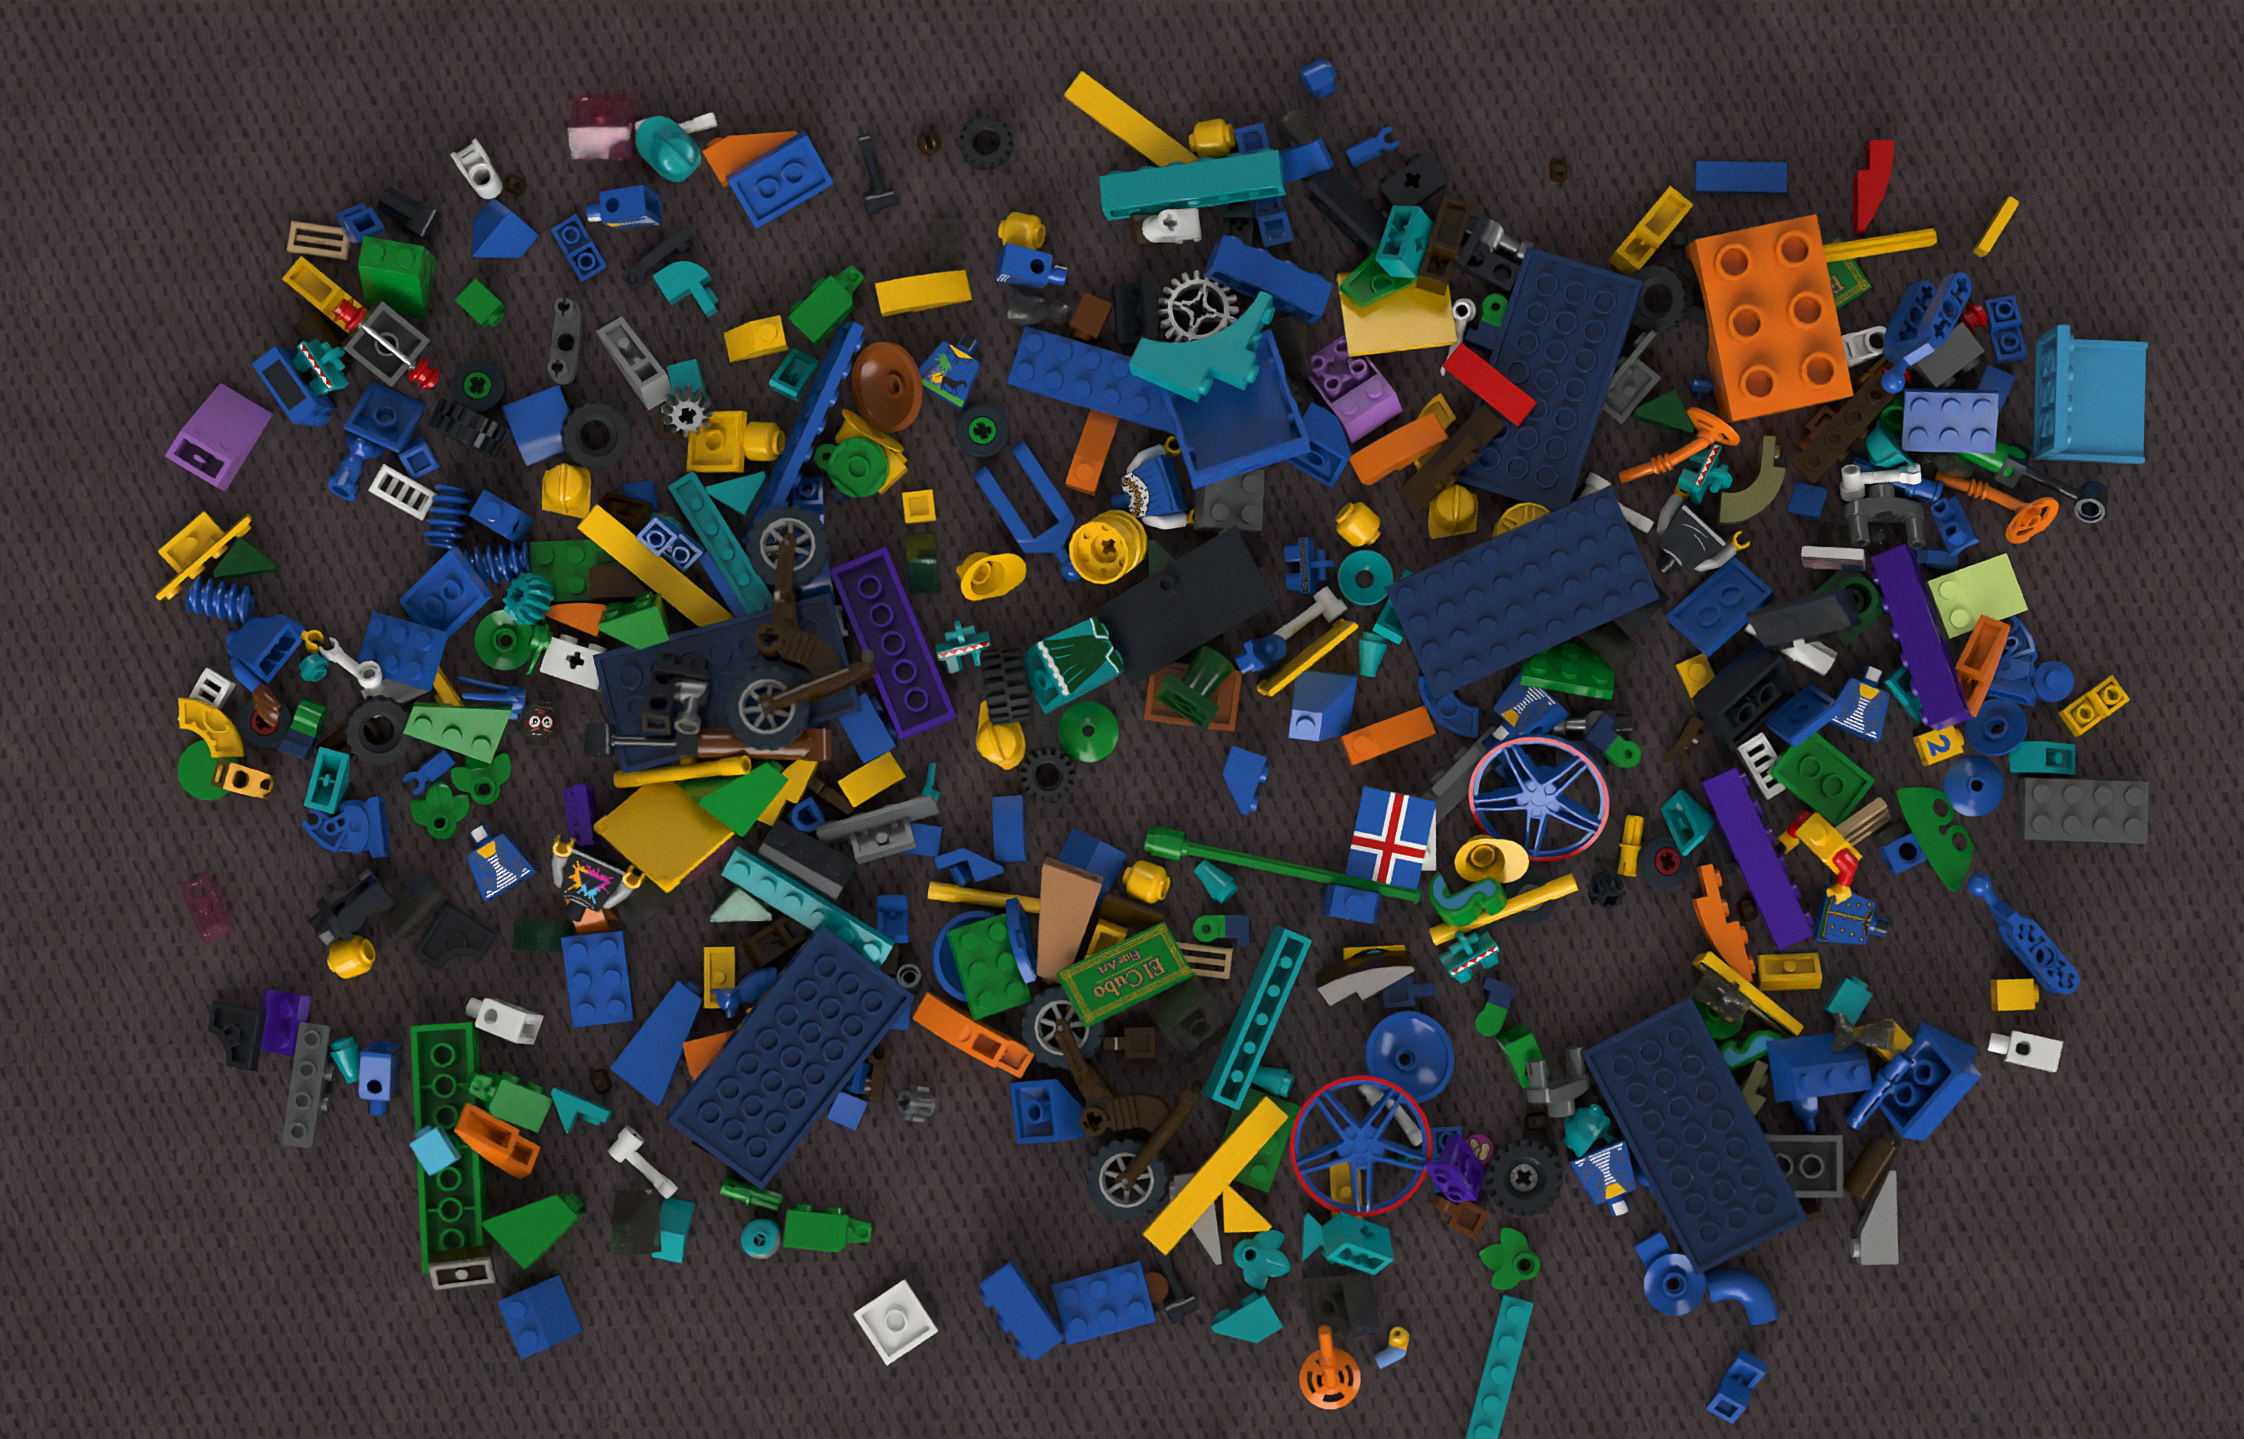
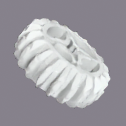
M1198 270L1194 271V280H1189L1188 274L1186 272L1183 273V284H1180L1175 278L1172 279L1171 283L1175 290L1165 287L1163 293L1169 299L1159 298L1158 301L1161 306L1167 307V309L1157 311L1158 317H1167V319L1160 322L1161 329L1169 326L1171 328L1165 333V337L1169 339L1176 334L1177 338L1174 343H1182L1183 340L1186 342L1196 341L1216 334L1227 328V324L1231 325L1237 319L1230 315L1239 313V307L1229 306L1237 301L1236 295L1226 297L1231 288L1224 286L1220 289L1219 286L1221 284L1214 281L1212 283L1206 277L1205 280L1199 279L1200 273ZM1200 288L1194 300L1176 301L1182 293L1190 289ZM1209 291L1220 300L1224 314L1216 312V309L1211 308L1207 304L1206 300ZM1203 298L1202 310L1206 315L1203 316L1201 314V318H1197L1196 324L1193 325L1194 312L1190 309L1199 305L1200 299ZM1173 310L1179 311L1180 314L1188 317L1190 321L1188 332L1178 326L1173 316ZM1214 321L1220 323L1213 331L1207 334L1196 335L1202 323H1214Z

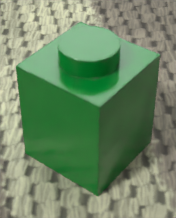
M476 278L455 299L485 329L489 325L491 327L496 326L505 315L503 310L506 307Z

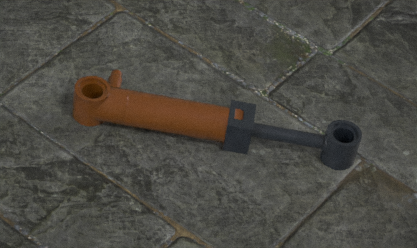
M585 723L584 755L615 756L616 746L676 748L677 758H727L746 755L749 759L828 762L832 761V730L818 728L803 729L801 736L792 741L791 745L783 746L776 751H759L742 743L735 736L732 729L727 727H700L699 731L695 734H684L676 729V735L616 734L615 724ZM758 728L764 731L772 730L767 728Z

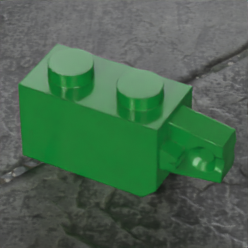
M853 265L834 278L831 275L826 280L822 277L812 286L811 291L813 293L805 301L800 299L789 310L791 313L788 317L789 321L817 347L854 310L853 295L865 281V277Z
M491 1071L489 1075L471 1072L464 1089L478 1097L477 1101L480 1108L487 1110L492 1116L538 1133L553 1101L551 1097L544 1093L545 1087L528 1081L527 1085L519 1083V1077L503 1071L501 1075Z
M795 1203V1209H787L783 1247L839 1252L847 1246V1243L870 1242L872 1223L851 1218L850 1214H844V1208L826 1206L824 1212L814 1211V1205Z

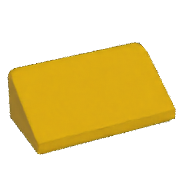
M1818 952L1757 955L1759 991L1820 989L1822 973Z

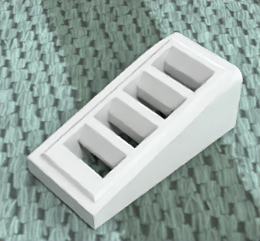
M385 464L382 465L368 489L372 494L420 520L424 519L432 505V497L437 495ZM390 475L393 479L387 490L383 492L380 488L386 477ZM398 481H401L404 485L397 497L394 498L391 494ZM409 487H412L415 491L408 503L401 502ZM420 493L425 494L426 496L419 509L415 510L412 508Z
M206 667L189 698L205 701L220 710L236 684L211 668ZM212 681L221 687L220 691L217 692L207 686L208 683ZM203 691L215 697L213 703L201 696Z
M1763 732L1758 733L1735 749L1766 800L1786 789L1780 783L1768 789L1766 783L1773 778L1770 775L1762 778L1759 774L1769 768L1778 758ZM1760 745L1763 750L1750 757L1747 752ZM1767 755L1769 760L1756 768L1754 762Z

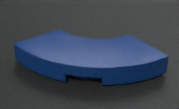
M1418 676L1420 695L1430 715L1447 730L1463 737L1478 739L1479 708L1466 705L1456 697L1453 691L1434 699L1425 677Z
M1015 897L1006 900L1007 926L1013 953L1026 984L1036 980L1037 957L1030 937L1029 919L1019 899Z

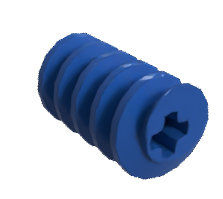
M436 484L434 488L442 493V495L432 497V501L438 504L439 507H432L429 509V512L437 518L427 520L426 524L434 530L424 532L423 535L431 540V542L423 544L446 550L455 547L461 549L453 540L463 538L464 536L456 530V527L466 526V523L459 519V516L468 515L469 511L461 506L464 503H471L472 500L464 495L465 492H468L466 490Z
M523 542L521 551H518L515 544L511 543L509 552H505L503 545L499 544L497 553H493L491 546L488 545L484 555H481L478 546L474 547L473 556H469L465 548V558L484 584H489L491 576L495 583H500L503 575L508 582H512L515 574L519 577L521 573H530V554L527 542Z
M200 575L191 584L186 599L187 612L193 609L196 614L201 615L205 611L209 617H213L217 613L220 619L224 620L229 616L230 621L237 622L241 619L243 624L252 617L255 606V596L250 595V586L245 585L242 592L239 593L237 583H233L230 590H227L226 581L222 580L218 588H215L214 578H209L207 584L203 585V579Z

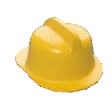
M842 409L841 413L845 421L835 437L838 445L846 439L858 436L868 437L878 442L882 448L886 447L898 452L904 451V447L899 442L873 429L854 412Z
M561 463V465L546 470L542 485V509L584 519L589 513L591 500V477L587 467Z
M1459 484L1442 489L1429 503L1428 527L1430 537L1436 539L1476 532L1478 514L1477 494L1471 493Z
M975 552L967 557L962 565L956 568L962 581L961 591L965 598L972 601L1005 595L1023 582L1027 572L1023 559L1011 553L990 555L985 552Z
M986 700L981 702L976 737L977 749L990 762L998 764L1005 770L1011 769L1020 763L1026 750L1025 738L1020 723L1014 722L993 726L989 720Z
M1483 834L1470 838L1456 853L1454 861L1458 874L1471 882H1479L1486 877H1492L1500 883L1513 882L1523 876L1529 864L1527 852L1515 841L1495 839L1490 835Z

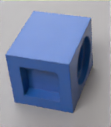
M1912 831L1877 847L1890 875L1898 874L1927 860ZM1903 843H1907L1912 848V856L1908 860H1904L1899 854V848Z

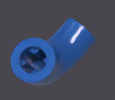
M1738 1268L1716 1269L1703 1273L1711 1303L1724 1299L1738 1300L1745 1308L1749 1325L1767 1323L1779 1318L1776 1303L1767 1285L1753 1273Z

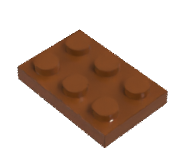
M1173 662L1149 677L1144 720L1197 727L1154 698L1168 673L1181 681L1191 664ZM1234 670L1209 699L1220 708L1207 729L1235 732L1242 679L1241 671Z

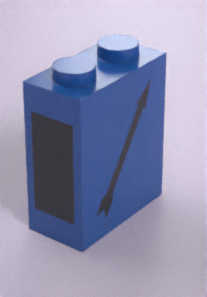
M275 346L252 363L254 369L293 424L320 427L332 418L330 414L337 410L327 394L317 396L311 389L310 382L315 378L311 370L302 373L294 365L292 360L298 354L296 350Z

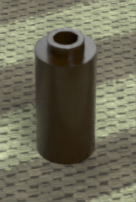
M317 311L306 315L293 327L301 341L310 342L319 339L322 344L328 342L333 349L341 346L340 340ZM346 350L344 356L340 358L345 365V368L341 370L344 376L352 371L353 367L351 365L354 362L353 357Z
M1882 1132L1879 1136L1872 1134L1845 1177L1843 1189L1867 1203L1899 1152L1894 1147L1897 1142Z

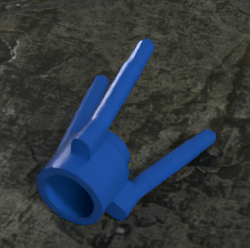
M458 677V682L501 692V695L463 693L462 697L464 699L501 701V706H512L508 720H518V714H526V690L519 689V686H505L473 678Z

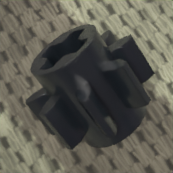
M1610 871L1596 873L1592 876L1591 883L1586 885L1592 905L1600 903V906L1605 909L1616 907L1622 901V896L1626 895L1621 875L1613 877Z

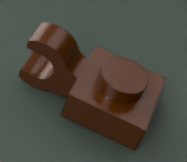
M1438 1194L1431 1204L1433 1207L1450 1215L1447 1225L1473 1239H1476L1489 1214V1211L1470 1201L1458 1202L1456 1205Z

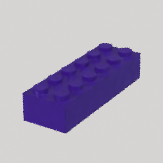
M886 547L829 570L863 652L871 650L874 653V663L877 669V675L874 679L899 739L904 741L957 719L955 709Z

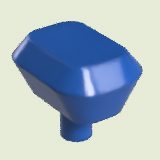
M1693 378L1690 381L1691 390L1697 392V399H1702L1703 393H1710L1714 387L1711 380Z
M953 864L950 869V875L956 885L964 887L969 881L968 875L972 873L971 869H964L962 864Z

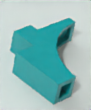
M1260 291L1249 309L1238 320L1222 331L1203 339L1183 343H1167L1142 337L1129 362L1131 374L1197 403L1202 394L1207 395L1213 382L1211 376L1245 390L1248 382L1253 383L1259 373L1260 366L1257 365V356L1251 350L1254 352L1257 350L1262 338V334L1259 333L1264 323L1268 325L1274 316L1275 308L1273 307L1272 295Z

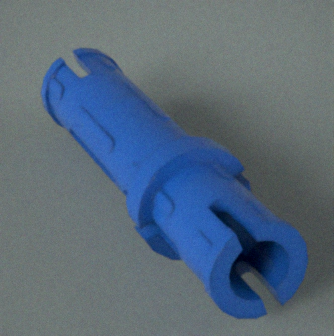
M1901 1049L1897 1050L1890 1062L1884 1068L1879 1069L1876 1073L1877 1078L1872 1083L1873 1089L1866 1090L1855 1106L1844 1117L1848 1125L1860 1130L1892 1089L1898 1087L1900 1078L1914 1063L1913 1058L1907 1052Z

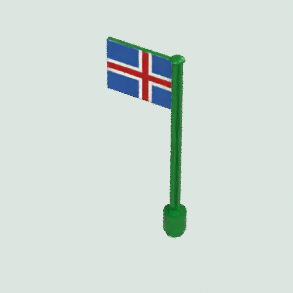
M1364 785L1345 874L1191 842L1189 838H1184L1185 831L1161 826L1148 828L1144 851L1151 852V856L1179 861L1180 855L1186 857L1188 854L1332 885L1375 892L1385 896L1414 901V904H1417L1422 897V890L1418 883L1436 800Z

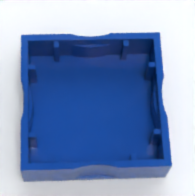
M1271 329L1259 333L1262 334L1260 344L1255 352L1251 350L1257 356V365L1260 366L1255 381L1253 383L1248 382L1245 390L1211 376L1213 382L1207 395L1202 394L1197 403L1159 386L1193 490L1310 452L1309 439L1296 401L1292 397L1287 384L1285 369Z

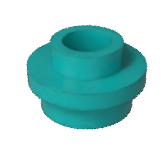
M319 654L310 655L299 665L301 670L300 676L304 681H318L327 674L329 662Z

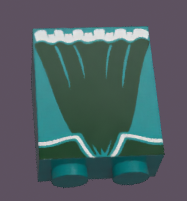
M1097 616L1034 644L1023 655L1027 681L1044 714L1116 678L1125 670L1120 653L1114 650L1109 640L1108 630L1103 623H1100Z

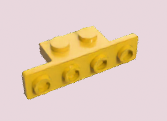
M204 510L158 550V553L178 574L156 593L155 597L159 601L165 596L171 599L183 588L180 583L189 576L191 579H194L206 568L203 563L212 556L214 559H217L229 548L225 543L234 536L238 539L245 535L252 528L248 524L252 521L250 514L247 513L228 531L224 532Z

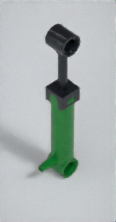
M1925 386L1924 389H1933V388L1930 387V386ZM1903 389L1899 393H1895L1894 398L1882 410L1881 422L1892 431H1902ZM1996 440L1995 453L1952 452L1996 473L1994 480L2011 488H2014L2021 476H2024L2074 500L2075 515L2082 522L2096 523L2105 515L2109 499V490L2105 485L2097 481H2088L2077 489L2028 465L2032 450L2014 441L2008 446Z

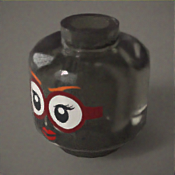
M529 701V706L521 709V736L530 739V745H549V740L558 738L560 734L561 713L559 709L553 707V702Z

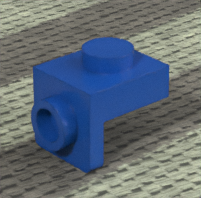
M896 894L877 896V931L895 941V943H908L909 909L907 896Z

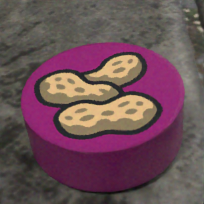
M1473 1134L1465 1140L1482 1165L1490 1160L1494 1149L1492 1142L1486 1136Z

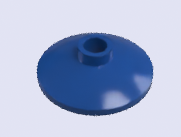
M2004 699L1984 701L1976 718L1972 717L1966 720L1965 724L1966 737L1971 746L1978 752L1991 756L2011 752L2021 744L2027 732V719L2023 710L2014 702ZM1994 729H2003V732L2000 734H1993Z
M1967 756L1957 760L1949 767L1944 777L1943 789L1950 804L1957 812L1966 816L1976 817L1985 815L1997 807L2003 797L2004 780L1998 767L1990 760L1980 756ZM1974 780H1978L1981 784V788L1977 792L1971 788V783Z
M1675 1253L1666 1254L1654 1260L1648 1267L1644 1276V1292L1649 1303L1659 1312L1671 1316L1684 1315L1695 1309L1704 1296L1703 1272L1698 1275L1695 1274L1687 1256ZM1676 1278L1679 1285L1676 1289H1669L1667 1285L1669 1279Z

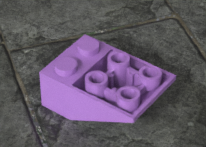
M1345 334L1298 364L1331 414L1339 418L1343 432L1352 444L1402 412L1396 392L1367 355L1348 357Z
M220 383L181 429L165 457L226 492L273 414Z

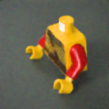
M1808 811L1800 812L1787 830L1775 839V845L1780 842L1783 843L1786 848L1784 854H1787L1799 844L1800 838L1838 875L1836 879L1838 883L1828 888L1826 893L1828 897L1835 895V904L1837 905L1851 897L1849 886L1857 870L1858 861L1863 856L1818 812H1815L1813 815Z

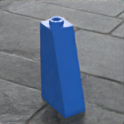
M689 979L686 983L681 980L677 981L610 1067L612 1071L657 1106L662 1105L667 1097L681 1062V1057L684 1054L682 1043L689 1041L704 1004V998L700 995L703 990Z

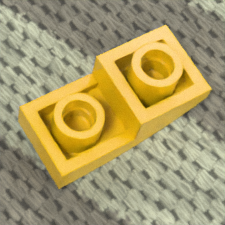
M2111 675L2063 708L2058 714L2076 738L2103 718L2111 715L2130 699L2114 676Z
M889 751L838 781V784L855 808L881 791L898 783L906 776Z

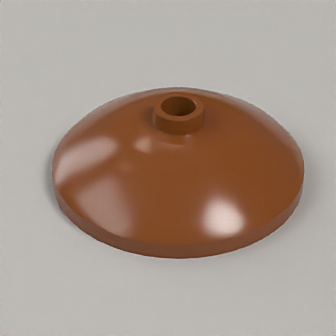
M883 341L867 346L857 357L852 371L851 387L856 408L864 421L873 429L883 433L902 431L913 423L921 407L923 386L919 369L911 355L896 343Z

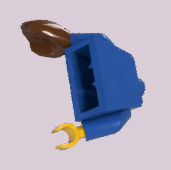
M282 614L266 618L251 617L240 630L233 629L226 636V651L231 656L230 665L236 679L252 692L254 708L270 727L278 724L281 704L264 683L268 684L300 645L302 639L305 641L307 651L313 654L318 653L319 648L311 641L318 640L324 644L323 635L320 631L311 630L307 632L304 630L305 627Z

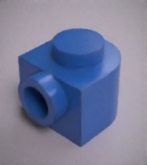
M1319 58L1298 69L1300 78L1312 99L1319 95L1323 99L1336 92L1337 89L1334 85L1336 72L1330 61L1324 62L1323 59Z
M812 797L791 808L784 818L785 823L807 835L815 831L816 827L826 823L821 806L815 803Z

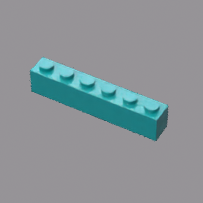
M1269 148L1260 149L1254 154L1232 153L1227 155L1226 158L1214 159L1204 157L1193 163L1171 162L1166 167L1143 166L1138 168L1137 171L1124 172L1116 170L1109 172L1108 175L1099 176L1102 211L1108 221L1129 218L1132 214H1159L1167 209L1200 208L1286 195L1283 159L1279 150L1274 151Z
M1275 925L1202 1094L1234 1109H1240L1312 940Z

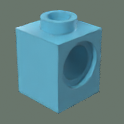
M431 1125L414 1134L417 1140L410 1144L429 1176L436 1174L461 1158L442 1126L434 1129Z

